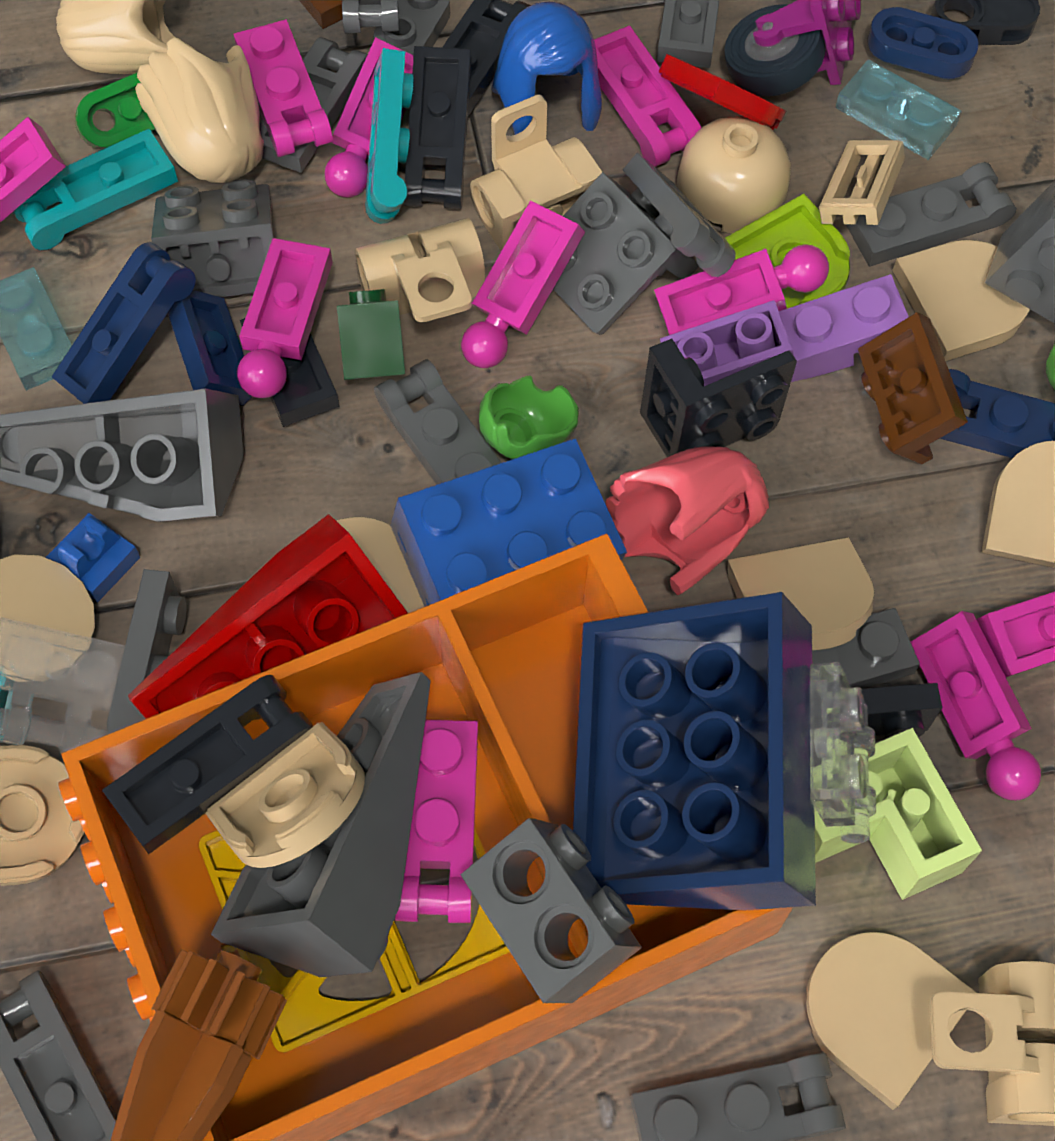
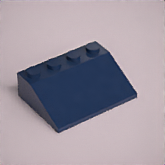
M783 592L583 623L573 831L583 841L591 855V861L586 866L600 887L608 886L613 889L625 904L724 910H759L816 906L812 625Z

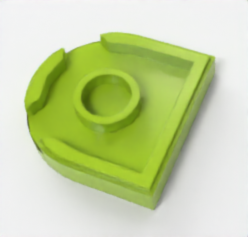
M805 194L798 196L725 237L735 250V260L767 249L773 267L781 265L785 255L798 245H813L824 252L829 262V273L826 281L818 289L806 293L795 291L790 287L782 289L787 309L844 290L850 273V250L847 242L832 224L821 223L820 210Z

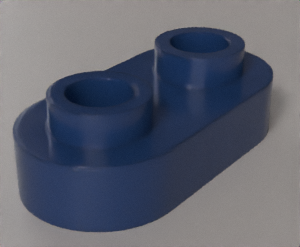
M901 7L886 8L878 12L872 20L867 39L870 51L878 59L946 79L961 77L971 69L979 45L973 31L962 24Z

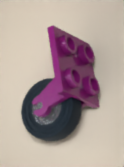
M797 0L791 4L764 7L747 15L731 30L725 43V61L731 78L738 87L756 96H776L788 93L808 82L817 72L827 70L830 85L841 84L845 61H852L854 56V34L851 26L852 21L860 19L861 0Z

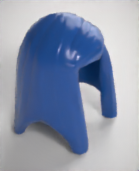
M550 1L535 3L515 17L504 36L491 87L493 93L501 97L504 108L535 96V84L538 75L571 76L580 73L582 75V126L586 131H593L596 128L602 110V98L595 41L585 20L569 6ZM532 116L521 117L512 123L515 135L528 127Z

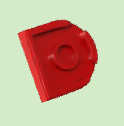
M666 54L659 69L661 77L750 120L768 126L772 130L778 128L780 121L782 122L787 112L718 76L669 54Z

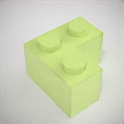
M913 728L814 770L815 863L866 840H870L901 899L904 900L962 874L982 851Z

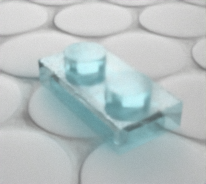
M869 59L840 91L835 107L892 140L903 141L904 147L927 160L932 157L957 126L962 112Z
M34 267L0 280V337L26 391L53 380L52 375L72 346Z

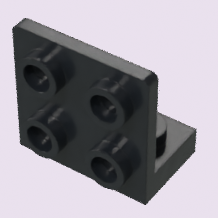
M671 338L649 348L640 414L666 457L691 448L703 446L726 447L746 437L748 440L760 439L773 431L780 421L797 360L791 351L788 350L704 386L703 376L696 362L690 357L684 358Z

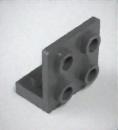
M602 172L563 215V217L579 224L585 231V234L553 290L594 333L602 335L658 275L661 277L668 270L678 278L684 279L691 276L699 266L693 256L687 257L672 246L671 238L654 222L655 218L631 196L628 190Z
M241 179L225 183L222 189L199 192V189L196 187L183 186L170 189L165 192L164 196L156 198L151 236L152 243L165 250L169 254L171 261H180L194 272L196 282L193 290L219 297L254 293L272 238H274L271 195L268 184L256 185V182L253 180Z

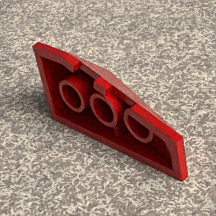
M328 514L276 553L147 676L128 697L145 719H148L406 615L408 612L350 533Z

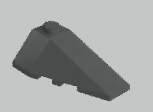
M210 389L0 414V481L85 501L88 504L140 515L139 517L158 522L222 516L244 456L239 396Z
M419 672L378 683L371 687L337 735L361 765L365 774L364 789L357 805L337 830L315 848L300 857L266 868L246 865L211 933L213 937L221 943L318 977L373 971L377 960L386 949L388 933L401 903L431 680L426 675Z

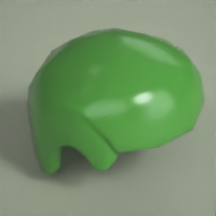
M529 375L510 384L497 383L484 395L480 403V431L485 440L496 451L510 459H515L568 441L578 425L579 407L569 391L562 385H557L549 391H543L535 386L532 376Z

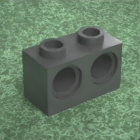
M528 818L460 875L543 1003H573L642 947L629 929L634 924V918L625 902L610 887L604 886L601 888L587 868L586 864L591 861V855L579 836L565 824L559 826ZM540 857L545 866V879L541 888L533 894L528 887L527 872L531 863ZM581 918L588 930V943L584 952L576 958L568 946V933L572 924Z

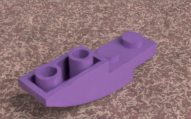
M889 274L782 311H778L775 300L660 338V342L662 343L672 338L684 358L690 357L696 362L702 373L704 386L788 350L791 351L797 360L791 381L794 382L854 366V354L858 353V348L909 316L893 277Z

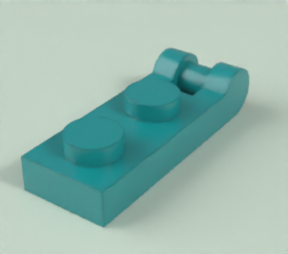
M387 48L382 49L374 72L365 210L368 217L379 224L393 221L407 196V186L404 180L397 175L398 163H406L410 131L408 128L400 127L402 108L409 109L413 92V74L404 73L406 51Z
M147 129L67 165L14 210L13 213L19 221L26 222L25 234L34 248L48 250L58 245L62 241L64 234L178 182L175 167L151 130ZM58 201L60 202V205H57L49 210H46L47 206H50Z

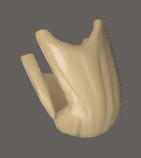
M61 0L56 17L60 44L68 57L80 67L99 73L135 74L138 72L139 65L149 64L148 57L153 51L167 52V42L176 37L165 24L163 5L166 0Z
M179 38L170 39L167 42V52L153 51L148 57L149 64L139 65L137 78L141 83H137L135 90L141 108L148 114L170 155L182 168L200 180H206L211 183L233 182L257 166L262 160L264 141L260 134L258 100L243 50L239 45L233 46L226 54L229 63L211 60Z

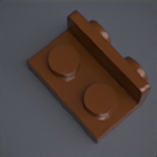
M916 312L857 350L865 370L861 375L863 386L869 396L876 402L882 420L879 424V433L884 444L892 453L901 455L919 464H924L933 459L929 444L963 426L968 421L931 320Z

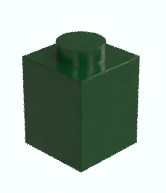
M385 289L349 292L350 305L337 306L344 380L405 374L399 301H386Z

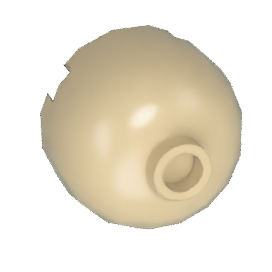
M745 117L719 118L703 126L686 144L680 161L676 186L707 220L712 223L722 224L721 232L733 234L781 207L786 200L791 164L783 142L770 127Z

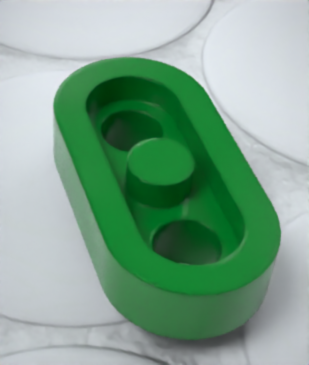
M137 73L87 94L80 101L75 112V126L78 134L87 144L94 148L105 149L147 129H150L151 132L156 130L148 114L141 108L140 101L138 100L135 87L137 83L141 82L137 78ZM98 111L109 113L113 118V128L109 131L97 129L93 123V115Z

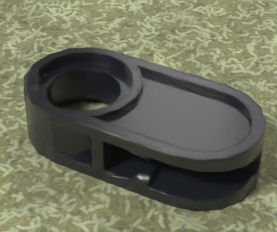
M935 0L931 16L968 27L976 35L979 45H1015L1028 40L1033 33L1040 15V5L1038 0ZM953 9L960 10L966 13L970 20L966 22L953 21L944 12Z

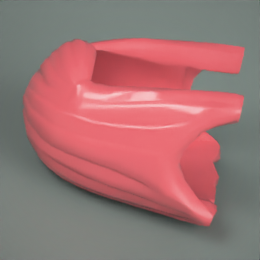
M703 446L676 453L641 469L623 473L610 486V492L613 496L606 498L605 503L627 550L624 557L646 556L661 558L680 567V571L670 578L671 590L676 595H680L728 557L742 541L748 530L762 520L769 508V496L757 465L741 452L727 447Z

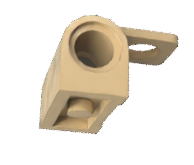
M535 95L499 110L492 116V162L495 171L472 180L470 184L472 199L478 215L500 251L505 246L530 200L563 216L602 173L598 164L579 139L573 137L551 147L546 139L547 102L542 95ZM524 116H532L530 124L522 132L512 136L506 135L508 128L515 120Z
M469 218L355 248L358 279L362 290L385 289L386 301H399L400 316L412 312L414 319L418 322H427L470 309L472 298L476 297L485 281L482 249L475 227Z
M1038 961L998 964L991 967L978 978L979 993L946 991L936 993L930 1000L932 1055L935 1064L943 1069L988 1071L989 1084L986 1088L988 1123L1055 1126V964ZM961 1010H970L984 1018L986 1048L984 1050L971 1053L963 1051L955 1045L949 1033V1022L953 1014Z

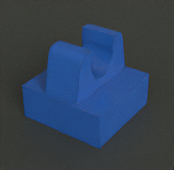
M88 513L45 558L68 568L83 582L90 598L98 603L140 559V556L133 544Z

